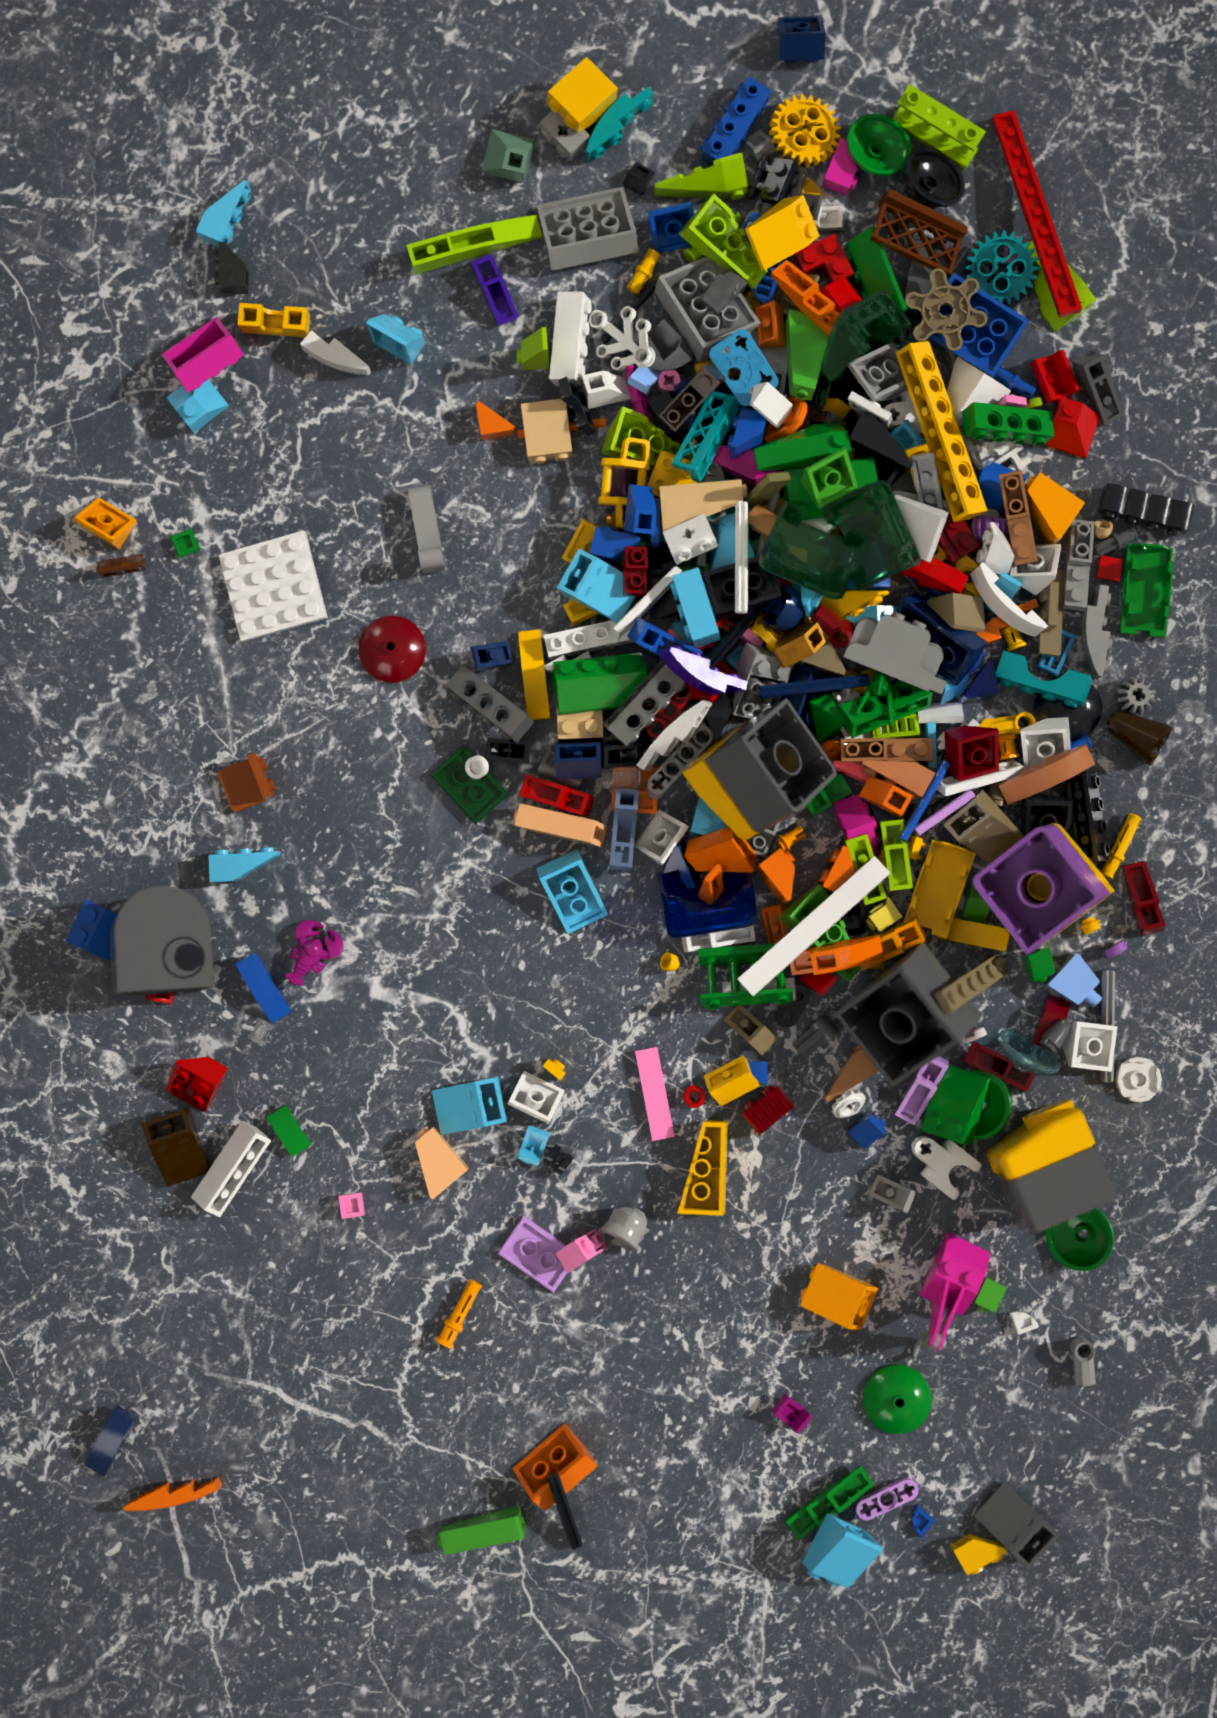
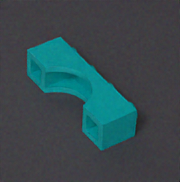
M1004 650L994 675L996 680L999 681V685L1012 688V686L1021 688L1020 691L1031 695L1034 692L1040 693L1047 700L1055 701V699H1060L1064 701V704L1071 707H1077V705L1084 706L1093 682L1090 675L1070 669L1063 676L1055 680L1043 681L1037 679L1029 672L1025 656Z

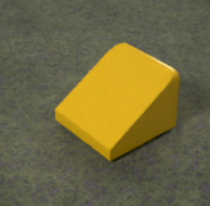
M827 398L823 411L829 412L832 410L844 419L851 410V407L840 399Z

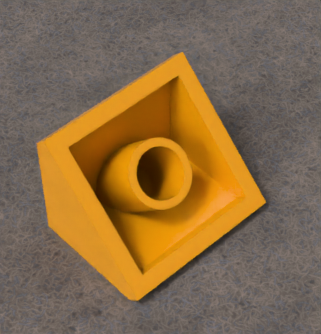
M99 497L74 517V522L81 528L120 550L137 521Z

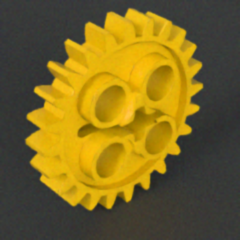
M801 94L799 99L793 95L790 101L786 98L782 104L778 105L776 111L771 116L773 119L769 126L773 128H771L769 134L774 135L771 143H778L775 150L784 151L782 158L788 155L790 160H797L798 166L805 161L806 167H809L812 162L817 166L820 160L824 163L828 157L832 156L838 146L837 142L841 138V135L837 134L841 127L836 126L839 118L831 117L835 111L826 110L828 103L822 106L820 105L821 98L814 102L812 95L809 96L808 100H805L804 94ZM788 121H791L795 126L790 125ZM795 141L800 142L802 146H799Z

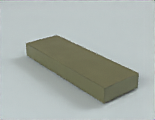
M789 472L768 473L747 495V498L743 499V501L748 503V508L754 507L757 503L765 506L791 480Z

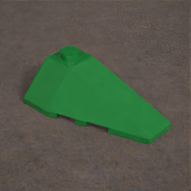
M838 422L814 424L755 448L753 452L757 471H769L813 465L842 448H846L848 456H850L852 450L847 430Z

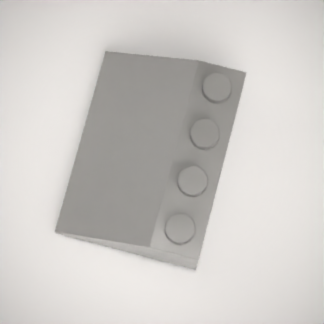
M623 187L537 205L551 271L639 252L636 229Z
M703 257L659 276L654 291L698 362L710 358V349L737 330L745 329L750 333L761 324L742 293L719 315L701 302L702 297L719 273L725 275L728 272L708 257Z

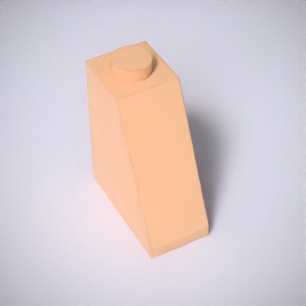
M426 1127L417 1134L419 1139L415 1142L428 1193L433 1200L464 1174L469 1167L435 1127L432 1129Z

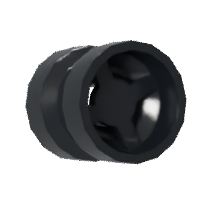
M555 1144L542 1162L547 1166L551 1165L554 1167L555 1172L561 1175L574 1157L569 1153L565 1154L562 1148ZM559 1155H561V1156L559 1157V1159L556 1161V1163H554V1161L556 1160V1158H557Z

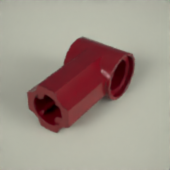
M824 604L810 618L812 622L819 623L822 631L829 636L833 646L844 648L850 642L855 625L849 620L839 618Z

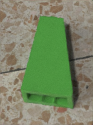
M789 309L785 322L789 395L795 396L800 400L811 401L817 385L829 336L817 327L804 313Z
M517 1505L440 1527L439 1535L436 1536L439 1549H443L445 1555L517 1541L525 1539L526 1524L521 1506Z

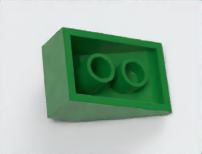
M949 1065L927 1107L921 1131L960 1144H973L991 1078Z

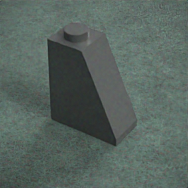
M917 239V241L915 242L916 245L922 243V242H921L920 240H918V239ZM925 247L918 249L921 256L925 258L930 257ZM944 257L938 258L940 264L947 268L948 263ZM911 259L903 292L904 301L910 292L927 294L932 287L929 276L933 270ZM907 307V309H908L909 311H911V312H915V311H916L918 314H920V312H919L918 310L910 309V308Z

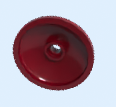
M385 616L378 618L367 626L361 635L358 651L363 667L372 677L382 682L398 683L411 678L419 671L425 660L426 643L419 628L410 620L400 616ZM389 643H393L395 645V648L392 651L387 650V645Z

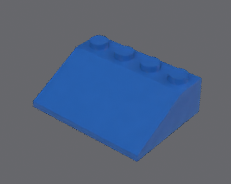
M953 273L948 283L952 286H960L965 279ZM979 289L970 298V305L973 309L983 311L987 315V322L983 327L976 328L971 325L963 327L960 333L963 344L957 351L949 350L946 346L945 338L939 333H934L929 338L993 378L1030 320ZM943 305L940 307L939 312L942 315L948 317L952 314L949 306Z

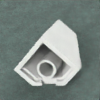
M957 357L947 388V395L958 426L960 424L963 426L962 411L970 404L978 402L997 405L1005 394L1009 395L1011 390Z

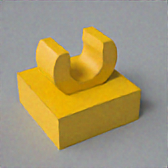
M916 836L909 837L907 846L910 860L917 861V859L921 860L923 856L919 855L920 848H926V844L922 843V838Z

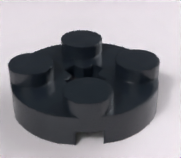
M667 542L666 546L659 548L649 547L647 549L648 570L646 574L656 575L657 578H663L674 566L684 563L676 565Z

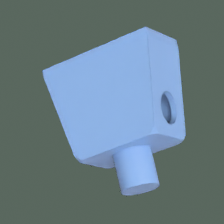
M1072 953L1050 977L1051 979L1044 984L1047 988L1074 1005H1079L1085 1000L1094 1008L1102 999L1093 990L1099 984V979L1078 953Z

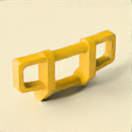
M631 437L625 438L622 442L620 458L601 459L603 475L601 496L598 497V504L616 506V527L618 529H624L623 507H626L627 498L610 497L612 467L638 470L637 485L646 486L647 471L650 468V442L648 440ZM629 443L642 445V461L627 459Z

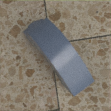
M616 789L609 870L632 872L639 790Z

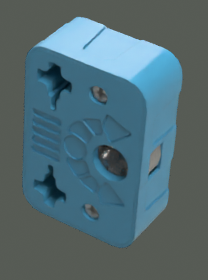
M737 330L710 349L709 357L711 362L726 378L724 382L741 407L747 408L751 406L754 385L762 382L761 374L765 378L770 377L772 380H770L769 384L775 389L777 388L778 377L747 330ZM740 337L741 340H747L745 342L747 352L741 346H735L737 338ZM733 369L740 372L738 380L734 378L730 380L728 378L730 370Z

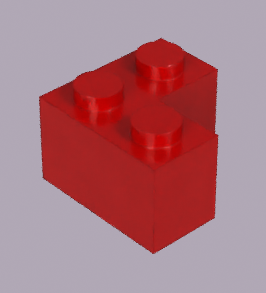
M835 233L808 245L793 255L792 261L794 266L805 274L815 275L822 271L828 284L845 276L848 282L852 281L854 272Z

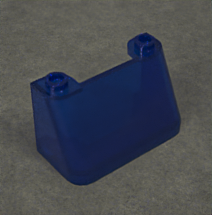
M676 872L657 873L667 933L673 938L746 928L752 926L757 920L755 892L750 873L725 872V878H723L724 891L711 905L698 897L703 881H700L695 888L687 890L685 884H681L679 875Z

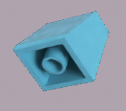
M827 1513L802 1564L808 1569L807 1573L818 1580L823 1577L826 1579V1582L837 1588L839 1585L849 1588L882 1552L883 1547L864 1529Z

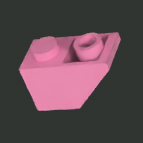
M594 1229L555 1254L566 1272L569 1273L608 1247L603 1236L599 1234L597 1229Z

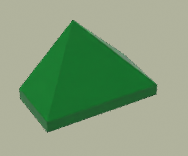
M825 694L808 701L816 741L821 743L838 736L845 720L830 694Z

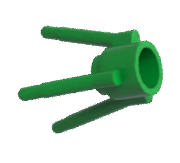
M877 672L873 675L872 682L867 686L857 706L855 715L860 713L871 691L877 696L887 694L889 726H893V687L890 686L891 677L882 672Z

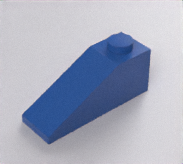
M638 616L627 635L633 642L658 655L661 650L672 645L682 647V651L688 653H702L696 647Z

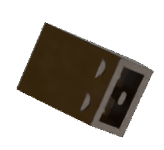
M190 1107L141 1123L149 1149L167 1187L207 1174L210 1166Z

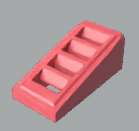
M839 760L832 762L836 771L864 784L869 778V775L863 772L864 768L860 767L858 763H846Z

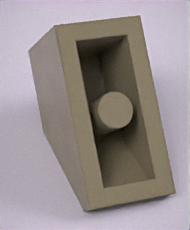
M741 1005L736 1006L724 1019L731 1028L761 1055L777 1040L759 1020Z

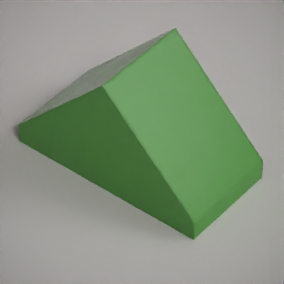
M971 876L961 920L984 924L990 907L973 885L974 876Z

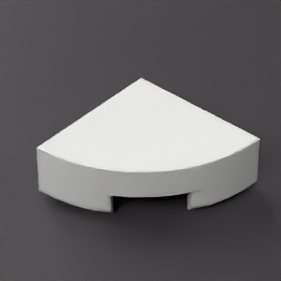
M978 1026L970 1030L961 1041L963 1044L987 1035L984 1027Z
M1022 1311L1009 1312L1017 1335L1039 1328L1036 1320L1029 1314Z

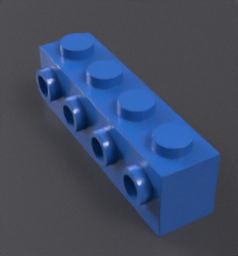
M748 77L745 83L741 82L735 92L737 96L734 101L730 100L723 111L725 113L722 120L717 119L712 128V136L710 139L706 137L700 147L702 150L701 159L713 166L714 160L736 154L770 100L772 90L751 77Z

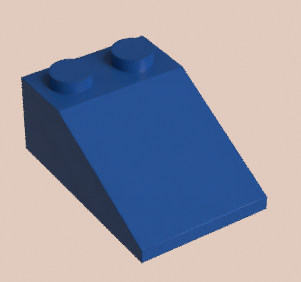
M85 900L66 942L110 961L109 935L117 912L93 901Z

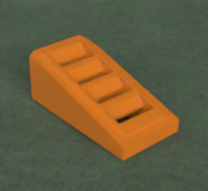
M718 863L704 878L698 893V897L710 905L724 891L722 868Z

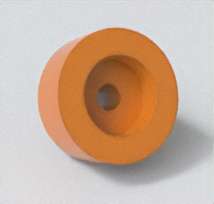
M837 740L821 742V748L831 762L841 757V745Z

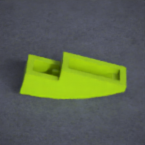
M903 818L881 820L879 822L886 869L890 872L887 876L890 891L913 888L907 842L899 839L904 829Z

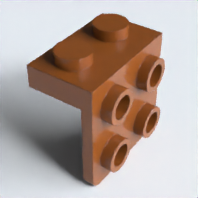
M257 753L247 756V760L221 769L218 772L229 805L234 812H239L275 798L273 792L276 790L272 778H268L265 771L268 769L264 757H260Z

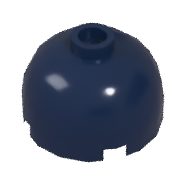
M782 583L780 584L782 586L780 588L782 597L767 603L765 609L767 611L766 618L762 616V620L765 625L771 628L786 631L803 621L805 611L800 592Z

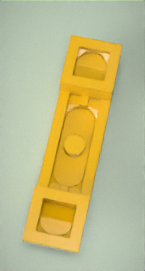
M541 630L518 632L527 715L532 720L550 719Z

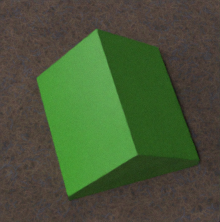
M842 448L805 468L801 478V483L818 509L858 488L846 448Z

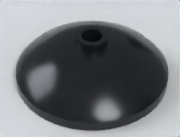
M927 148L915 150L907 158L904 165V174L909 187L917 197L937 207H950L958 203L964 194L965 182L961 171L950 158L941 152Z
M1059 675V676L1053 677L1052 679H1050V680H1048V681L1058 679V678H1060V677L1063 676V675ZM1092 684L1084 706L1077 705L1074 710H1070L1063 700H1047L1042 697V694L1037 693L1034 701V714L1037 722L1046 718L1068 717L1071 742L1085 734L1089 735L1096 728L1102 714V702L1098 691Z

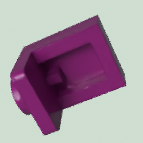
M786 1393L771 1410L776 1417L790 1426L797 1434L812 1419V1415Z

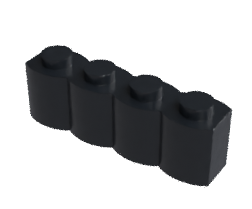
M1107 483L1103 487L1098 513L1103 514L1102 517L1115 520L1117 517L1124 519L1126 524L1138 525V523L1146 525L1147 529L1158 531L1162 528L1168 530L1170 535L1181 536V534L1189 531L1195 505Z

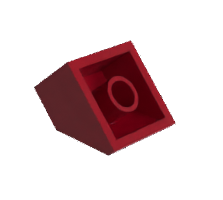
M964 725L944 731L945 761L951 764L947 773L958 782L999 771V730L997 728Z

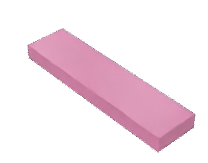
M653 1047L635 1051L652 1141L675 1137L658 1048Z

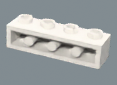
M584 292L557 293L549 380L555 386H560L558 380L567 377L575 386H581L582 375H585V366L583 365L584 357L587 356V344L585 341L590 329L587 320L588 313H591L592 304Z
M241 1121L191 1198L204 1211L221 1217L271 1140L257 1127Z

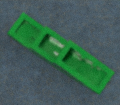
M859 1465L786 1518L784 1522L797 1540L800 1541L814 1528L821 1526L827 1513L833 1516L836 1513L840 1514L875 1484L862 1466Z

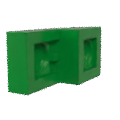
M841 773L833 778L806 806L814 817L831 807L834 802L840 801L853 793V790Z
M286 1104L266 1116L271 1127L292 1157L311 1146V1141L298 1125L297 1119Z

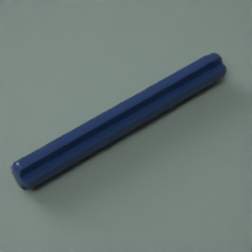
M868 674L764 685L759 687L760 698L866 687L869 686L870 681Z

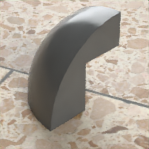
M666 313L648 333V346L652 347L655 352V360L648 368L654 370H672L685 365L693 357L690 347L669 314Z

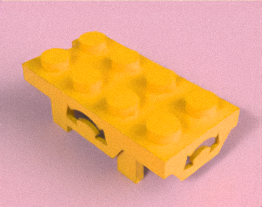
M932 839L904 922L917 916L923 928L932 930L931 935L947 940L976 853L944 841Z

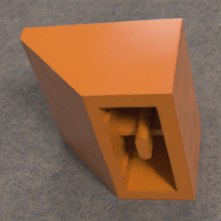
M844 845L839 849L833 850L828 859V862L831 863L829 868L822 871L817 881L831 895L856 873L848 847Z

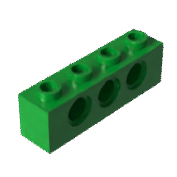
M973 402L962 411L964 436L973 437L975 440L991 439L994 442L1009 441L1017 445L1026 443L1040 447L1044 446L1046 442L1054 437L1052 411Z
M904 681L890 685L893 687V722L931 707L933 695L931 690L928 692ZM873 692L870 693L858 715H855V711L862 697L846 701L840 705L839 711L845 720L843 727L851 738L889 724L887 694L877 696Z

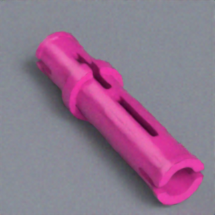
M636 364L626 366L624 369L627 382L629 377L638 368ZM628 384L631 393L630 404L634 407V411L645 415L649 419L648 421L651 422L647 408V396Z

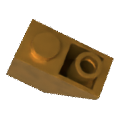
M818 622L799 623L772 651L781 667L787 668L815 654L828 640Z

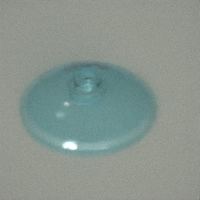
M1002 1030L999 1033V1045L1017 1070L1046 1075L1057 1073L1060 1070L1061 1062L1058 1057L1047 1049L1032 1044L1031 1037L1012 1030Z

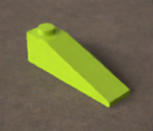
M1033 240L1030 241L1028 250L1035 249ZM1035 251L1031 257L1038 258L1037 252ZM1038 260L1033 263V266L1039 267L1038 271L1032 272V274L1037 276V280H1033L1034 291L1040 303L1041 314L1053 332H1056L1086 312L1095 303L1096 298L1084 281L1068 265L1082 310L1080 313L1059 318L1040 261Z

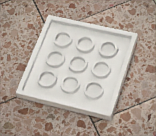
M304 530L219 555L241 642L328 618L307 535Z

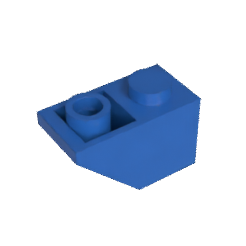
M741 407L740 415H735L732 429H736L735 434L729 436L727 448L731 449L730 458L735 459L762 444L767 419L758 411Z
M629 484L624 530L635 533L654 534L657 509L652 487Z
M610 526L596 527L590 554L602 561L615 563L623 558L625 546L641 547L642 541L635 532H617L615 528Z
M865 1112L847 1130V1133L863 1149H866L887 1131L883 1128L886 1124L877 1114L873 1113L870 1115Z

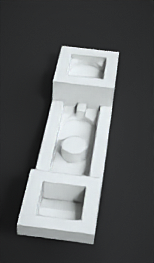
M983 562L971 573L973 583L984 602L1008 625L1034 637L1048 626L1033 610L1025 614L994 584L999 577Z

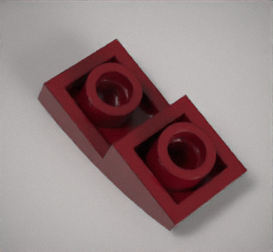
M624 547L623 596H645L647 594V547Z

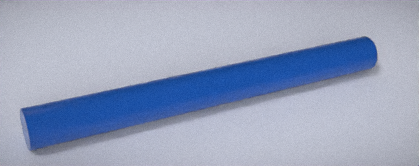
M942 760L923 797H921L900 834L899 839L901 841H908L951 764Z

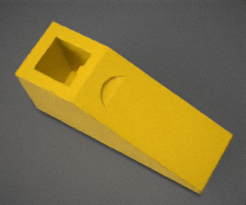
M876 590L830 591L823 596L817 606V610L824 604L839 618L846 620L851 615L855 617L864 613V608L869 605L872 607L883 602L882 598L888 595L889 592Z

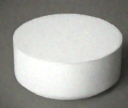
M475 755L466 761L465 770L471 778L479 779L488 773L489 765L484 757Z

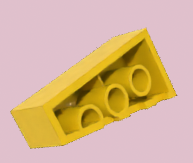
M705 1120L702 1123L677 1214L718 1216L725 1214L728 1121Z

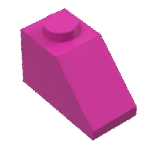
M840 138L822 186L847 196L849 189L854 190L859 177L855 176L857 166L851 158L847 143L843 138Z

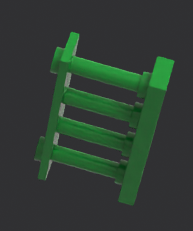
M777 943L698 949L700 967L705 966L707 968L708 994H701L702 1008L718 1009L723 1006L767 1003L784 1005L794 1002L793 988H786L785 969L776 976L777 989L763 990L762 988L755 996H752L748 991H740V984L737 980L739 978L738 965L747 963L754 965ZM718 965L729 966L731 992L717 993L716 967Z

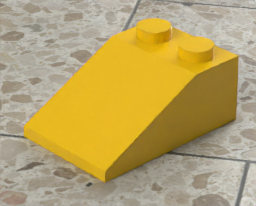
M804 195L782 199L745 228L761 270H766L802 250L820 236Z

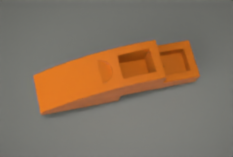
M880 935L836 941L834 945L807 948L790 963L792 975L813 972L814 975L825 974L883 959Z

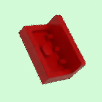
M1063 349L1051 356L1039 358L1030 363L1047 404L1057 402L1061 397L1069 398L1080 390Z

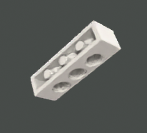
M613 620L544 635L549 661L555 660L562 655L566 658L583 654L587 651L593 652L634 642L627 637L630 629L619 640L613 636V627L617 624Z

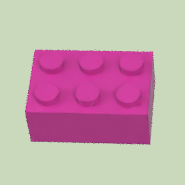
M215 317L161 355L189 393L192 390L198 389L202 383L211 377L217 376L227 366L235 364L244 354L218 317Z

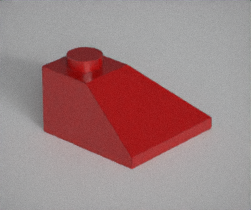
M1061 397L1056 404L1052 416L1054 437L1046 442L1044 446L1086 459L1100 416L1084 403Z

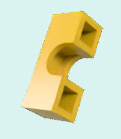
M239 303L238 327L242 333L306 337L309 334L310 314L308 309L304 307L284 306V310L274 311L264 308L262 304Z

